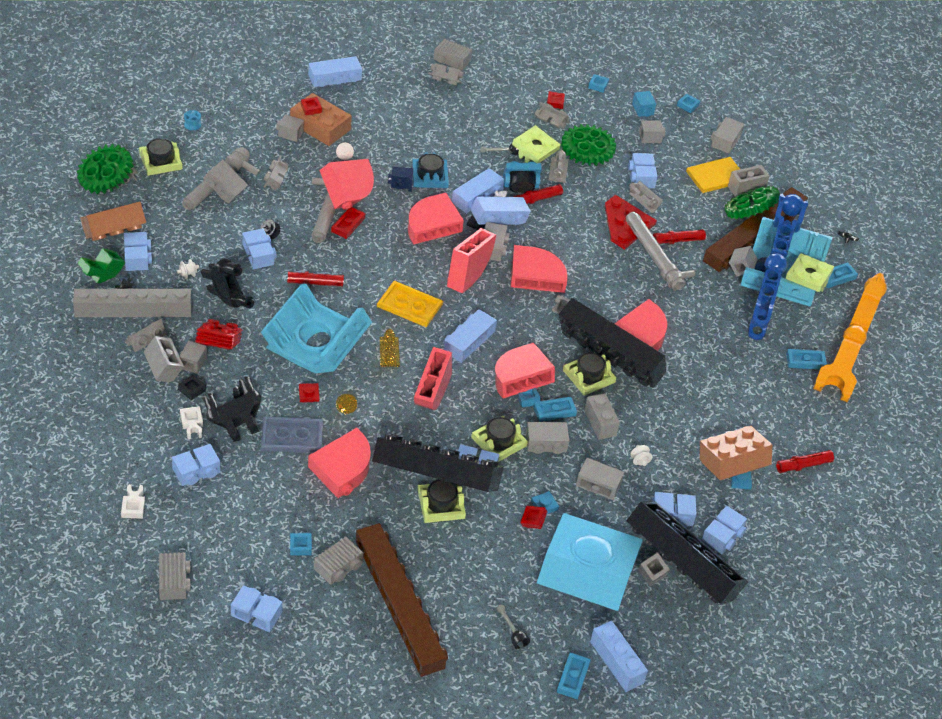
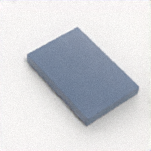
M263 417L261 451L316 452L322 448L323 419Z

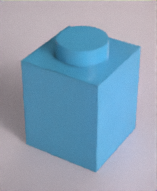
M651 92L634 93L632 105L638 117L654 115L656 102Z

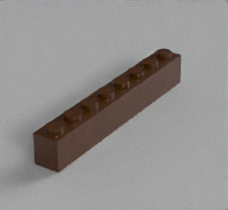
M793 187L783 193L784 196L796 194L802 198L803 202L808 199V197ZM778 203L774 204V207H770L769 210L763 211V213H757L756 216L752 215L707 248L703 262L718 272H721L723 269H729V261L735 249L751 246L753 249L762 218L774 220ZM781 211L784 221L789 220L791 222L795 219L794 216H788Z
M380 523L356 530V544L363 552V558L420 677L445 669L446 661L448 660L447 651L445 648H441L438 633L432 629L428 613H424L421 599L415 595L411 579H407L405 567L402 562L399 563L397 551L389 543L387 531H383Z

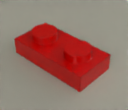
M353 207L348 208L331 227V232L347 239L363 222L366 213Z

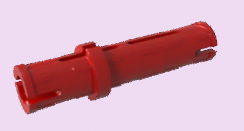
M557 184L536 191L529 190L524 194L513 197H523L526 204H534L539 200L562 195L563 188L561 184Z
M704 229L674 232L672 230L666 233H653V236L658 244L669 243L671 245L677 242L705 240L706 232Z
M288 271L287 283L307 284V286L308 284L343 287L344 275Z
M831 450L805 456L796 455L787 460L777 461L776 468L780 474L793 470L797 472L802 470V468L831 463L834 461V454Z

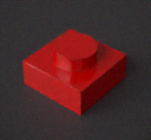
M549 91L547 104H550L553 108L563 109L565 94Z
M318 97L301 99V107L305 116L322 113V106Z
M318 383L299 384L300 402H319Z
M526 506L520 523L523 527L542 529L548 511L545 507Z

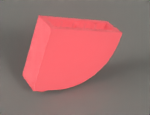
M368 159L330 162L319 170L335 209L342 208L346 210L367 197L373 188L374 176Z
M447 193L430 196L417 202L410 210L408 235L413 244L449 236L463 231L464 220Z
M480 228L453 249L447 287L463 294L477 281L489 262L496 234Z
M514 245L511 287L565 293L567 270L557 256L541 248Z
M648 299L617 321L615 325L658 351L664 342L667 319L661 308Z
M534 343L506 352L498 359L495 366L496 389L503 399L555 382V366Z
M433 347L414 396L415 405L431 410H436L439 407L452 375V352Z
M355 428L308 456V468L337 498L343 495L347 496L364 481L369 472L371 454L369 442L358 428Z

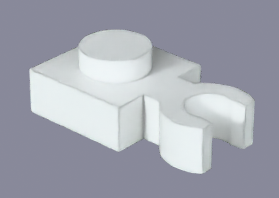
M200 406L180 409L182 427L187 429V438L191 439V434L194 432L198 433L199 438H202L201 427H203Z
M130 484L127 486L128 496H123L122 518L143 519L145 497H142L144 493L143 485L139 486L138 491H132Z

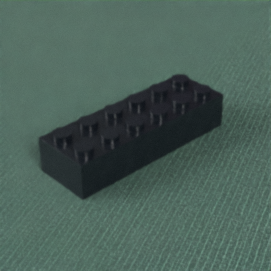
M571 298L559 313L562 333L567 338L573 337L583 348L589 347L593 353L595 352L601 356L605 355V358L610 361L613 367L619 366L627 376H635L643 386L647 387L649 385L654 388L666 373L664 354L574 298Z
M385 434V437H377L372 462L485 492L498 491L504 467L499 466L498 461L491 459H481L480 461L479 456L462 454L461 456L459 455L460 451L452 449L440 450V446L433 444L421 445V441L414 439H404L403 441L402 436Z
M640 502L626 520L631 525L630 529L633 532L645 537V542L649 546L661 551V556L665 560L672 561L677 566L676 569L681 574L688 575L697 588L704 589L713 602L723 604L733 601L748 583L745 578L657 502Z

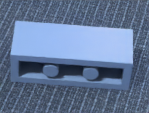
M357 56L309 63L308 75L313 87L338 85L361 80L362 67Z
M488 168L453 190L452 203L467 214L471 211L476 197H493L495 191H503L504 178Z
M476 197L471 208L478 224H486V222L507 225L524 224L531 212L523 197Z
M478 309L474 314H470L462 325H458L451 335L446 336L443 342L444 350L452 352V357L462 363L495 332L497 320Z
M612 620L594 628L590 642L625 692L644 684L648 670Z

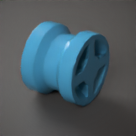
M189 110L184 113V127L186 129L197 130L201 127V114L198 111Z

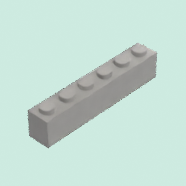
M74 289L75 317H191V289Z

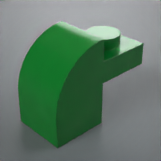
M102 248L95 260L81 257L78 261V265L83 269L82 272L92 277L96 283H102L114 278L126 263L116 251Z

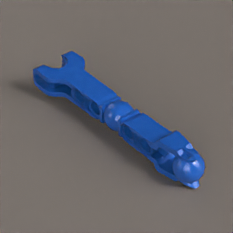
M781 194L779 196L778 207L773 221V225L776 227V235L771 253L764 263L766 271L748 330L749 337L754 340H761L765 336L781 276L787 269L788 263L786 258L792 236L800 231L808 206V200L803 202L802 198L796 194H789L787 196ZM781 211L788 216L795 217L799 215L798 220H793L792 223L789 220L784 221ZM758 326L762 329V332L755 334L753 328Z

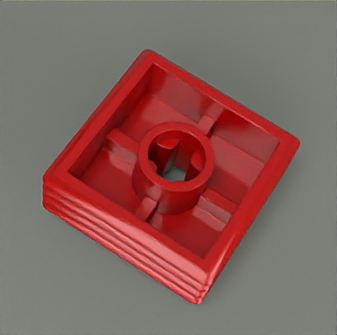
M208 319L206 323H203L197 329L195 342L231 350L241 342L239 339H241L240 335H242L241 331L243 330L234 323L223 325L219 324L218 320Z

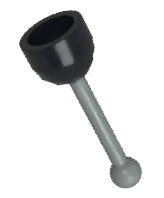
M512 144L509 147L486 148L484 146L480 148L482 153L486 151H509L512 155L519 156V150Z
M498 605L497 612L502 614L513 632L511 641L515 649H520L517 645L519 642L523 643V647L528 646L530 643L528 635L524 631H517L506 614L504 605Z

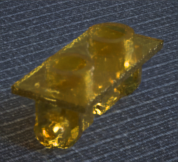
M388 329L384 333V337H379L380 367H400L399 338L395 337L393 330Z

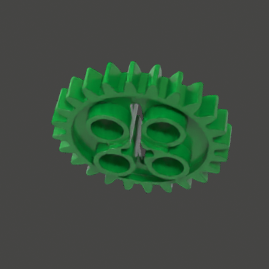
M580 124L579 128L574 125L573 129L569 128L568 131H565L562 136L561 147H563L562 150L566 156H570V160L576 159L575 163L581 161L582 165L588 163L591 166V163H594L597 166L598 162L603 165L604 161L609 162V159L613 158L616 143L615 138H612V134H607V130L601 131L602 127L597 129L595 125L590 127L587 124L584 127Z
M105 144L103 149L99 146L98 151L91 150L92 154H86L87 159H81L83 164L78 165L80 170L76 172L80 185L85 190H89L91 194L94 191L96 194H99L100 191L105 194L108 189L112 192L113 187L118 189L119 183L125 184L123 180L129 179L128 174L132 173L131 168L134 167L132 164L134 161L125 147L121 148L120 145L115 147L114 144L108 147Z
M764 186L761 188L757 187L754 190L750 189L748 192H742V194L736 195L735 198H731V201L727 202L724 207L726 215L730 219H738L739 217L740 219L744 217L749 218L751 215L756 216L757 213H763V211L769 210L770 207H774V204H777L779 201L780 193L778 188L774 186H767L766 188Z

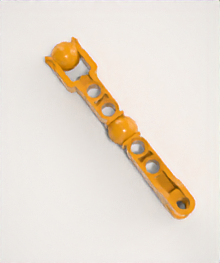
M882 273L876 274L865 282L864 292L849 327L844 331L843 342L832 364L821 367L813 389L821 392L825 385H835L842 392L840 400L849 401L857 383L856 377L852 373V367L861 346L866 342L867 331L880 299L887 291V284Z

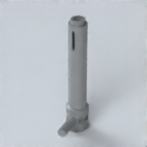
M244 147L236 148L232 154L225 158V162L234 171H238L243 167L255 176L260 173L259 169L248 163L250 153ZM204 180L183 199V207L187 210L194 209L214 189L208 186Z
M323 178L312 179L313 185H325ZM328 192L311 235L316 243H321L325 240L336 211Z
M631 212L626 216V222L660 270V275L670 289L672 288L673 291L681 289L685 285V278L695 276L694 270L680 272L676 265L672 264L638 213Z

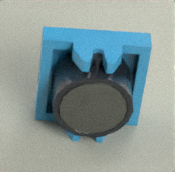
M425 152L419 159H412V168H414L413 187L448 188L447 160H443L435 152L433 154Z
M516 161L506 163L502 177L504 178V187H508L514 193H526V191H533L535 188H539L542 170L541 163H519Z

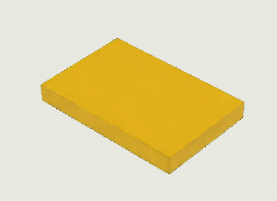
M731 157L687 167L686 172L700 191L706 193L728 187L731 172L740 170V168Z
M393 281L378 301L377 307L427 328L443 305V300Z

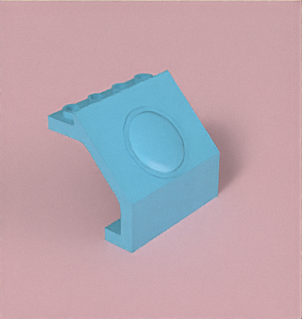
M765 217L762 218L753 247L757 259L770 255L776 235V227L773 225L774 220ZM800 228L799 232L794 233L786 258L788 263L787 269L781 276L777 297L811 307L816 291L787 280L786 275L800 253L825 262L832 237ZM746 267L740 286L760 291L765 272Z
M301 284L261 333L268 342L266 348L311 372L324 373L335 371L371 325L372 321L363 307L357 308L350 318L325 307L316 300L307 284ZM326 332L330 336V341L324 346L312 347L306 344L308 339L316 333Z
M563 513L547 550L537 584L619 611L643 539Z

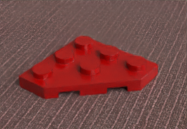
M616 194L605 202L604 208L607 216L610 241L624 250L638 239L626 222V216L629 213H638L648 229L656 225V219Z

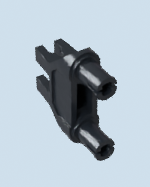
M222 258L216 264H209L210 270L202 269L200 271L203 278L212 280L213 285H207V290L211 294L218 296L225 304L234 308L242 306L250 309L253 307V297L243 295L236 276L242 274L240 264H234L229 259Z
M249 376L244 377L246 383L242 378L239 380L244 395L228 403L218 406L213 393L208 394L209 399L206 395L202 397L207 409V420L226 428L233 442L241 440L237 426L246 423L252 435L259 432L255 417L260 407L261 394L255 390Z

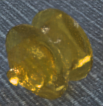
M342 394L336 400V408L340 413H353L357 408V400L351 394Z

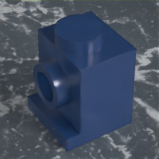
M393 167L392 174H388V184H391V188L408 189L409 192H412L414 168Z

